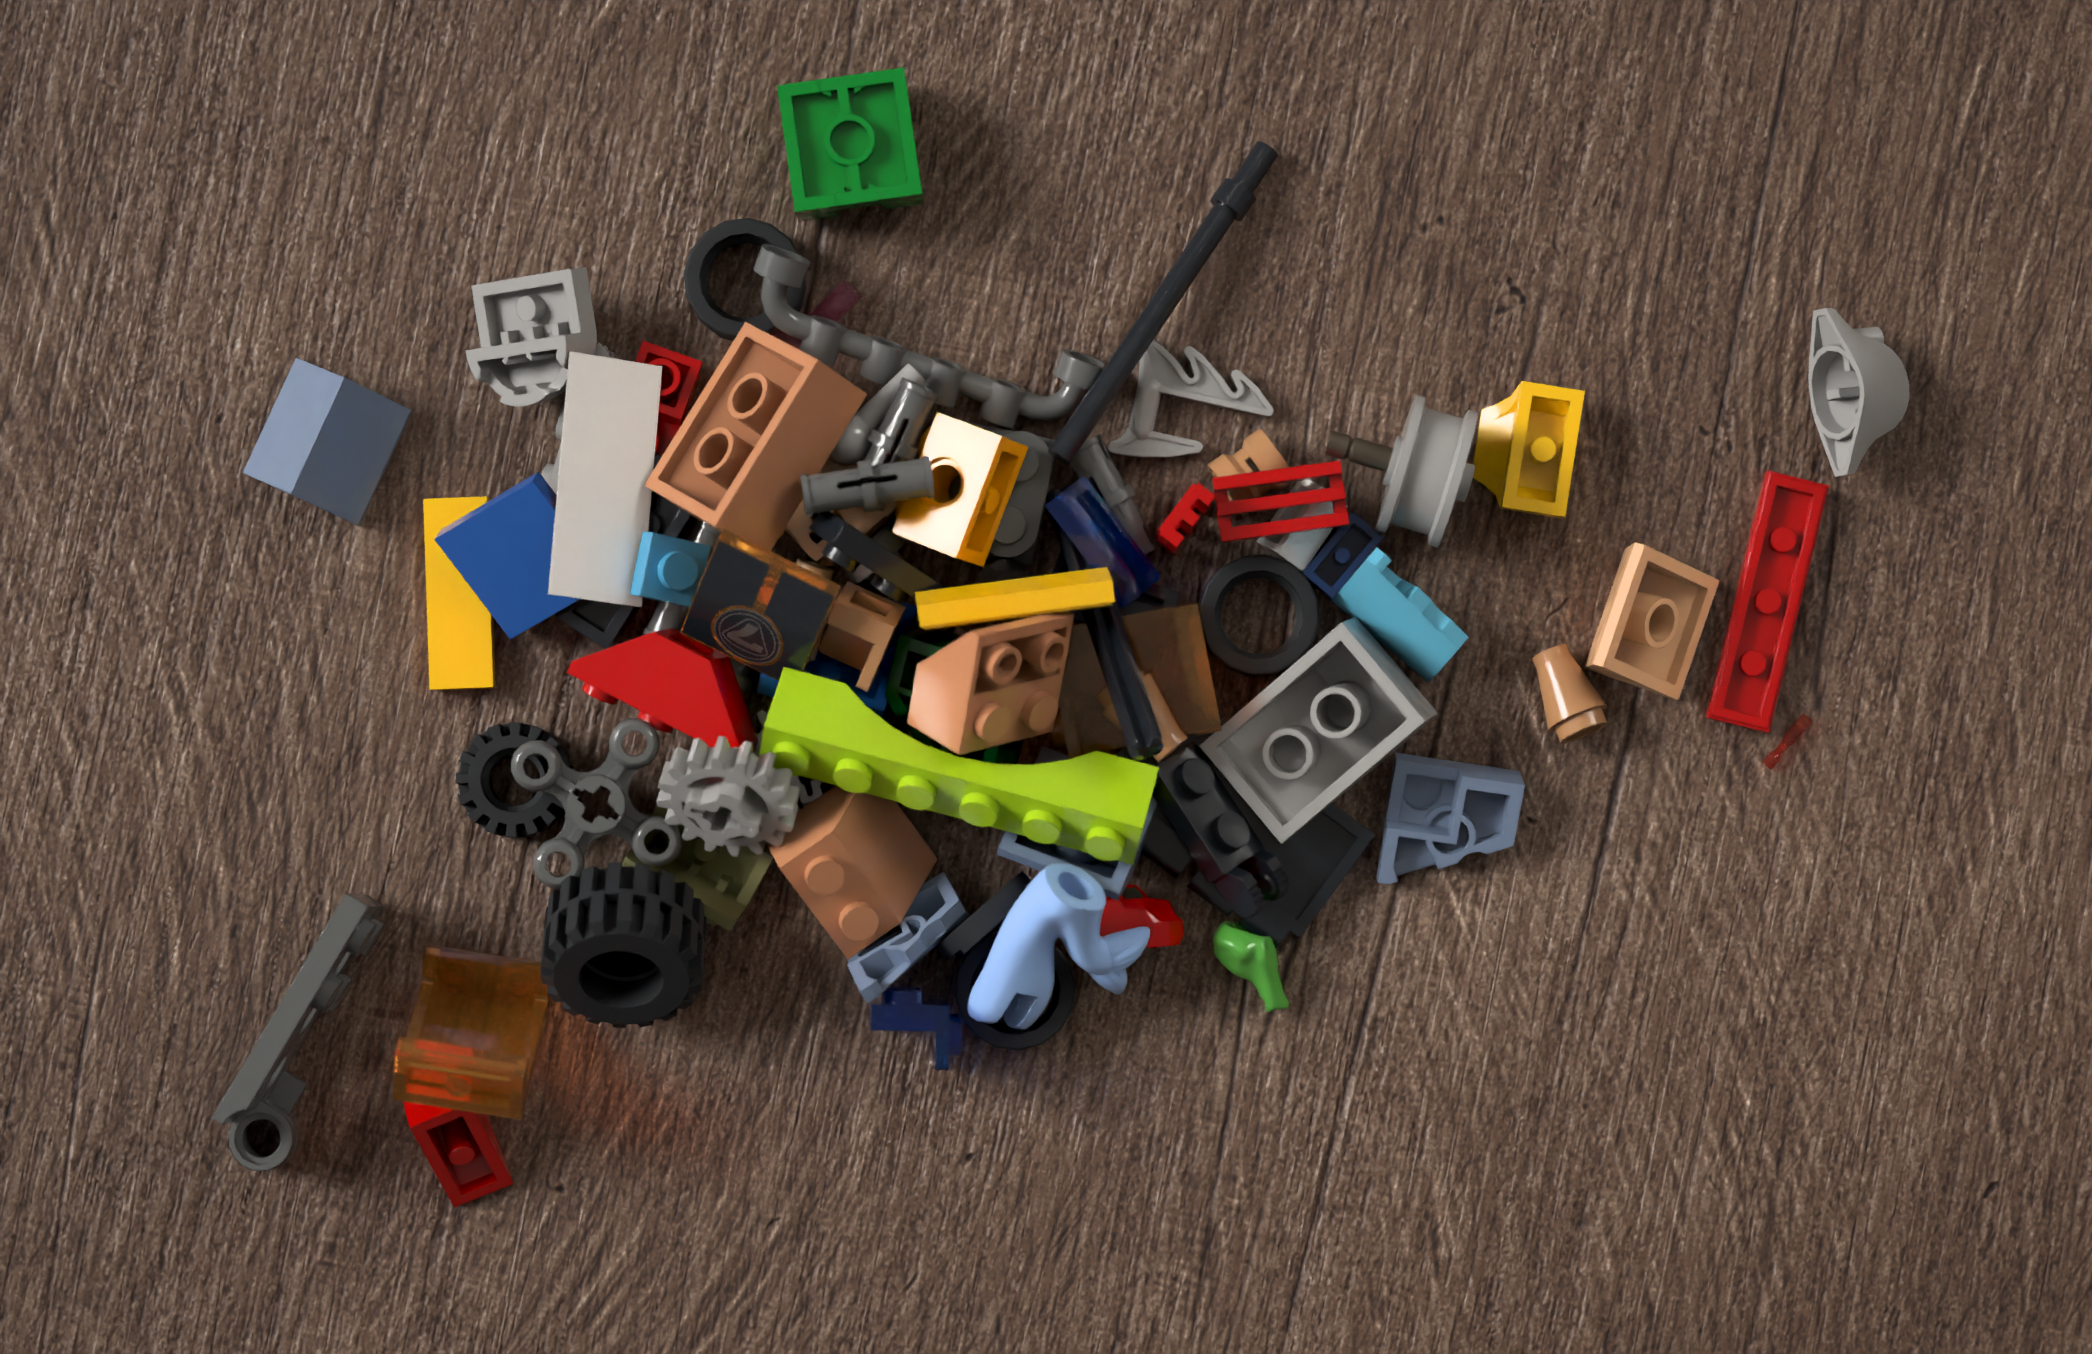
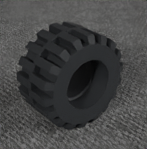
M622 862L607 863V868L599 869L596 866L582 869L581 877L568 876L561 881V889L553 890L549 897L548 907H546L540 975L542 984L548 985L547 994L554 1002H563V1010L571 1015L582 1014L586 1016L585 1021L597 1025L601 1022L611 1023L613 1028H626L627 1024H637L639 1027L653 1025L656 1019L667 1021L676 1017L677 1009H687L694 1002V994L700 992L703 980L707 917L704 916L705 907L701 899L693 897L694 889L686 882H674L675 875L665 870L654 872L649 870L650 865L635 863V867L622 866Z

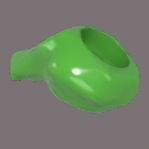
M1225 921L1221 923L1213 935V948L1216 958L1231 973L1250 981L1255 986L1265 1003L1267 1012L1287 1009L1289 1001L1283 991L1280 980L1277 952L1272 938L1269 935L1260 936L1249 933L1236 922Z

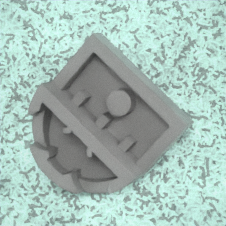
M587 267L471 285L481 348L466 350L465 352L475 379L479 382H487L501 396V403L516 407L540 404L565 392L569 351L594 355L596 349L597 331Z

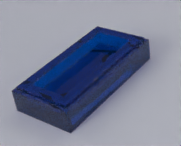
M1084 476L1045 505L1093 569L1108 568L1113 581L1114 597L1122 608L1139 597L1160 579L1158 571Z

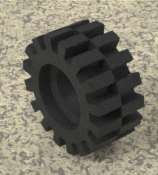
M509 722V724H497L489 727L488 731L481 735L477 734L470 741L472 743L466 752H462L459 759L461 766L459 773L456 772L455 784L459 785L460 794L457 796L460 804L465 806L469 813V818L474 823L479 824L485 828L484 830L495 835L509 838H525L539 832H545L553 827L552 824L558 818L563 817L565 809L561 801L551 793L538 791L529 802L512 806L502 802L495 795L491 784L492 773L496 765L502 759L512 756L522 744L531 740H542L550 743L558 750L562 761L570 769L574 770V766L569 761L568 756L570 755L567 750L549 732L533 725ZM538 753L529 755L527 758L536 765L540 777L545 776L549 769L547 759Z

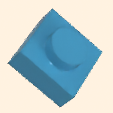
M643 531L630 595L691 608L705 574L711 546Z

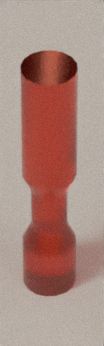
M1802 714L1783 736L1782 742L1778 747L1771 751L1762 763L1772 770L1779 762L1783 752L1796 742L1813 721L1805 714Z

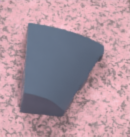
M1394 753L1380 843L1377 882L1383 884L1398 882L1396 876L1435 864L1437 869L1457 864L1465 855L1474 852L1489 854L1514 846L1525 788L1520 771Z
M944 872L922 885L900 924L850 959H847L849 963L847 966L867 1004L877 998L916 962L970 917Z

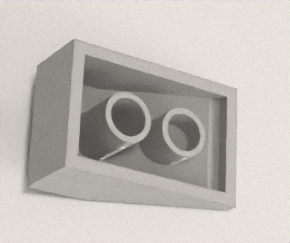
M1353 617L1341 622L1199 745V747L1278 841L1283 844L1437 716L1438 712L1357 617Z

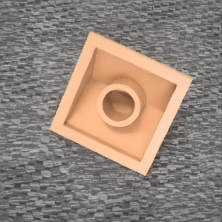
M1635 542L1624 550L1584 668L1659 695L1679 700L1720 580L1644 544Z

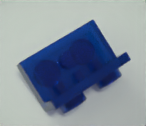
M889 986L882 992V998H875L868 1004V1025L871 1031H931V1064L935 1070L948 1071L949 1056H961V1017H959V1014H949L950 1005L945 999H922L923 990H920V987Z

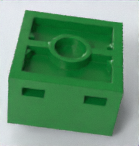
M904 67L777 85L794 211L798 222L838 217L839 210L882 204L883 210L924 204Z

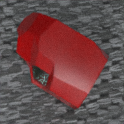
M1136 884L1127 885L1118 900L1106 896V904L1099 931L1101 937L1136 927H1148L1150 929V937L1145 948L1179 945L1184 937L1183 920L1176 916L1169 900L1148 897Z

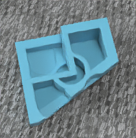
M1376 547L1331 601L1351 618L1357 617L1372 636L1429 683L1469 637L1449 617L1440 611L1419 587L1401 579L1391 571L1387 565L1392 560Z

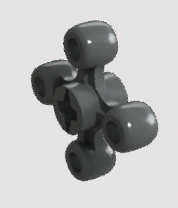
M628 718L621 721L612 730L610 735L609 753L606 761L599 768L590 772H578L570 769L562 761L558 750L550 743L542 740L526 742L514 752L511 760V773L515 781L527 790L545 791L553 794L561 801L565 809V823L561 832L556 837L544 842L537 849L533 859V870L538 880L545 886L561 889V881L568 876L581 877V870L585 868L584 855L587 847L594 839L603 835H616L624 838L631 845L636 857L644 864L652 867L665 866L673 862L679 855L682 848V833L678 825H667L664 821L665 817L662 815L649 816L639 812L632 805L628 796V785L631 777L639 769L648 766L657 757L660 749V736L648 721L641 718ZM638 731L646 737L647 748L642 754L630 755L624 750L622 740L628 732ZM538 753L547 759L549 769L545 776L534 778L526 772L525 760L531 754ZM600 786L606 787L611 792L607 802L615 808L614 812L619 814L618 819L612 815L608 817L605 814L597 815L594 821L587 819L583 815L586 804L579 799L580 795L574 792L577 788L580 791L585 789L588 792L595 793ZM660 829L668 834L670 843L665 851L654 853L646 847L645 836L649 831ZM563 852L569 856L571 860L570 870L564 875L553 874L547 867V859L550 854Z

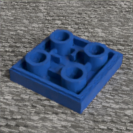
M540 472L535 473L444 527L434 539L510 639L579 600L578 598L548 594L557 495Z

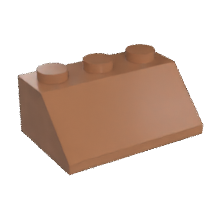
M745 322L644 486L738 544L766 559L776 541L784 533L789 520L803 499L800 475L820 474L823 465L854 418L867 393L818 359Z

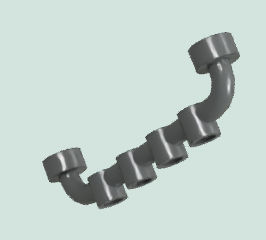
M762 244L753 268L757 274L764 277L761 300L765 314L776 328L802 340L799 350L830 366L835 364L838 353L861 360L862 364L858 373L864 378L882 385H886L904 366L910 364L926 381L922 386L939 394L937 401L934 403L954 407L958 395L982 402L978 415L1000 426L1013 428L1018 415L1041 421H1051L1067 416L1078 407L1106 366L1105 362L1085 353L1063 349L1054 375L1064 381V384L1054 395L1040 396L1028 392L1023 387L1007 380L988 378L968 371L952 361L938 357L930 358L907 350L904 346L889 339L878 336L870 337L847 329L844 325L831 319L817 315L809 316L796 311L788 303L786 296L788 286L802 287L810 265L808 259L797 253L774 245Z

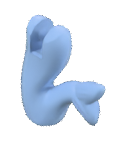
M1056 863L1046 866L1028 884L1001 925L985 965L971 989L967 1006L969 1016L976 1021L989 1024L996 1023L1004 1016L1006 1024L1011 1028L1027 1029L1048 1005L1053 991L1055 977L1054 944L1057 938H1061L1071 959L1081 969L1088 972L1101 987L1116 995H1120L1127 985L1126 968L1141 956L1148 943L1150 929L1148 927H1136L1101 937L1099 932L1106 904V896L1101 885L1090 874L1074 865Z

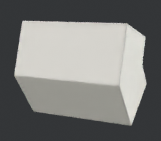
M1311 480L1297 481L1290 493L1324 489V487ZM1332 501L1280 508L1270 522L1333 513ZM1333 528L1262 537L1257 542L1266 548L1271 555L1290 562L1302 573Z

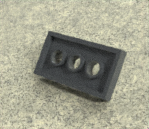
M345 893L211 1117L222 1125L232 1122L228 1133L230 1151L236 1161L248 1169L265 1171L284 1165L296 1155L300 1148L302 1131L299 1121L291 1112L308 1084L287 1072V1069L320 1014H324L326 1010L333 1012L348 991L352 979L344 974L354 957L357 958L360 954L366 957L378 941L385 927L384 923L377 920L385 906L363 893ZM259 1119L271 1121L280 1132L279 1147L272 1155L259 1153L251 1144L250 1132L253 1125Z

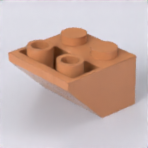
M1069 611L1048 613L973 630L923 660L916 667L907 724L958 755L1053 732L1065 663L1069 652L1074 614Z

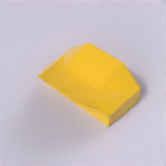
M1521 381L1510 397L1482 409L1473 465H1475L1473 478L1496 495L1501 509L1560 519L1565 518L1585 391Z

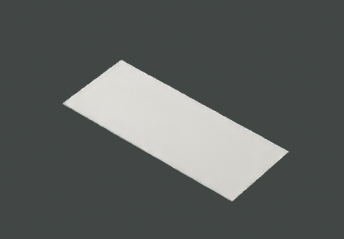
M569 351L548 594L642 607L643 597L630 595V589L642 532H648L652 490L644 486L654 470L662 366Z

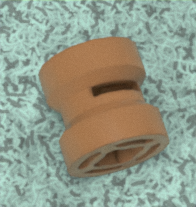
M1260 428L1243 440L1242 449L1233 455L1222 454L1207 465L1213 477L1253 472L1245 461L1247 459L1256 472L1289 467L1274 444ZM1292 482L1227 491L1229 501L1258 498L1270 490L1281 491Z

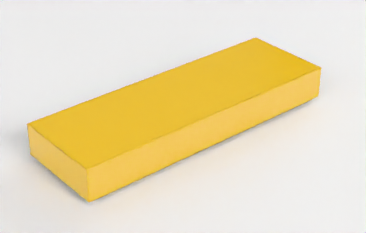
M487 496L423 499L429 689L432 691L496 688L493 616L434 540L441 529L488 502L489 498Z
M1107 567L915 592L920 628L923 627L924 630L1112 605V602H1115L1113 581Z

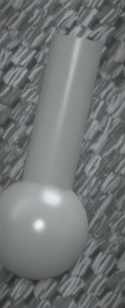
M910 364L904 366L855 414L829 456L833 461L843 465H853L865 459L872 445V442L867 440L873 427L878 428L882 424L901 385L902 377L920 385L926 382Z

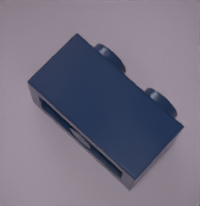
M1354 512L1348 517L1349 525L1340 527L1302 572L1308 578L1310 584L1330 601L1383 539L1380 533Z

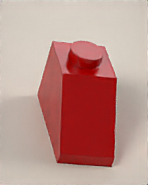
M456 1051L396 1075L409 1128L454 1208L513 1184L511 1173L479 1093Z

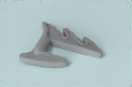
M1153 340L1139 361L1138 386L1128 428L1120 438L1109 443L1107 450L1111 454L1139 458H1175L1198 454L1202 451L1203 445L1199 441L1153 431L1161 394L1261 417H1270L1274 410L1260 389L1240 370L1232 371L1230 376L1237 392L1233 393L1223 377L1195 348L1187 346L1183 353L1189 361L1193 373V378H1189L1178 361L1162 345Z

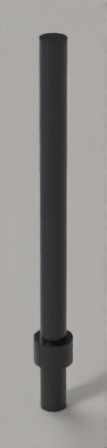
M1257 141L1232 179L1225 178L1210 199L1213 208L1049 448L1048 452L1058 461L1066 465L1071 463L1234 220L1242 221L1256 201L1253 192L1278 157V153L1272 147Z

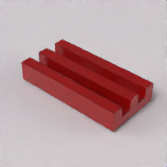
M1341 460L1212 478L1214 495H1216L1215 504L1221 543L1349 525ZM1329 478L1330 488L1228 501L1227 491ZM1332 501L1333 513L1235 527H1232L1230 515Z
M1199 482L1196 485L1193 483L1158 529L1157 543L1175 556L1185 538L1177 532L1180 528L1190 536L1200 519V516L1193 511L1194 508L1205 516L1212 507L1216 495Z

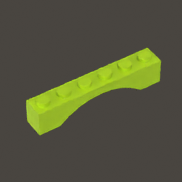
M783 667L764 725L759 754L760 757L769 752L776 755L773 768H790L793 772L792 776L807 777L836 785L851 793L874 795L900 802L911 809L930 810L963 819L974 826H989L1026 836L1037 843H1052L1089 853L1101 860H1116L1131 865L1134 864L1159 767L1100 751H1094L1068 760L1034 765L994 764L961 758L924 745L893 728L869 709L846 683Z

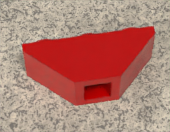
M675 628L651 632L573 660L566 672L584 681L582 690L591 697L616 705L621 700L640 710L637 718L648 721L656 730L672 733L675 728L695 739L700 738L709 748L716 747L719 736L726 737L730 748H740L741 744L745 741L751 742V753L754 752L758 744V739L729 656Z

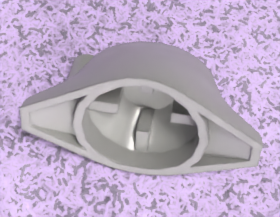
M1833 308L1813 311L1808 371L1811 409L1834 476L1838 477L1855 473L1872 443L1894 429L1902 420L1910 397L1909 380L1901 359L1891 348L1884 344L1883 332L1879 327L1852 329Z

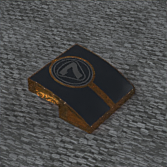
M723 529L703 572L680 633L779 681L783 667L806 672L817 640L826 625L841 586Z

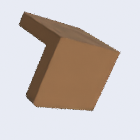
M847 581L837 597L826 622L828 627L819 646L820 652L862 671L856 687L868 692L881 668L906 607Z

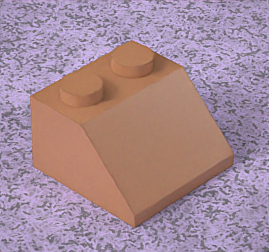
M836 785L797 812L792 831L785 832L781 845L775 846L766 841L779 869L847 959L853 957L902 922L937 861V857L896 801L866 793H851Z

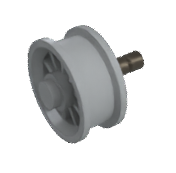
M1416 394L1401 437L1396 436L1393 448L1358 437L1352 439L1348 434L1331 430L1324 454L1342 460L1347 458L1349 462L1385 472L1382 485L1386 486L1378 514L1376 530L1386 532L1391 524L1428 535V545L1438 548L1455 500L1465 502L1472 482L1475 465L1466 462L1476 428L1478 412L1468 410L1463 418L1427 408L1426 398Z

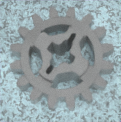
M719 736L716 747L709 748L704 741L697 738L693 740L690 752L677 747L674 750L671 762H665L657 787L660 791L656 802L657 806L668 809L664 820L667 825L683 824L685 826L681 837L684 840L688 841L699 836L705 841V850L712 852L717 845H726L731 856H738L740 847L748 846L751 851L759 855L763 854L766 841L779 846L782 844L785 832L792 831L799 807L797 801L800 788L789 785L793 773L790 768H773L776 755L769 752L758 757L751 753V742L745 741L741 744L740 748H730L726 737Z

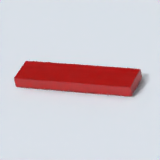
M1769 470L1764 472L1705 714L1706 719L1762 733L1770 732L1829 485Z

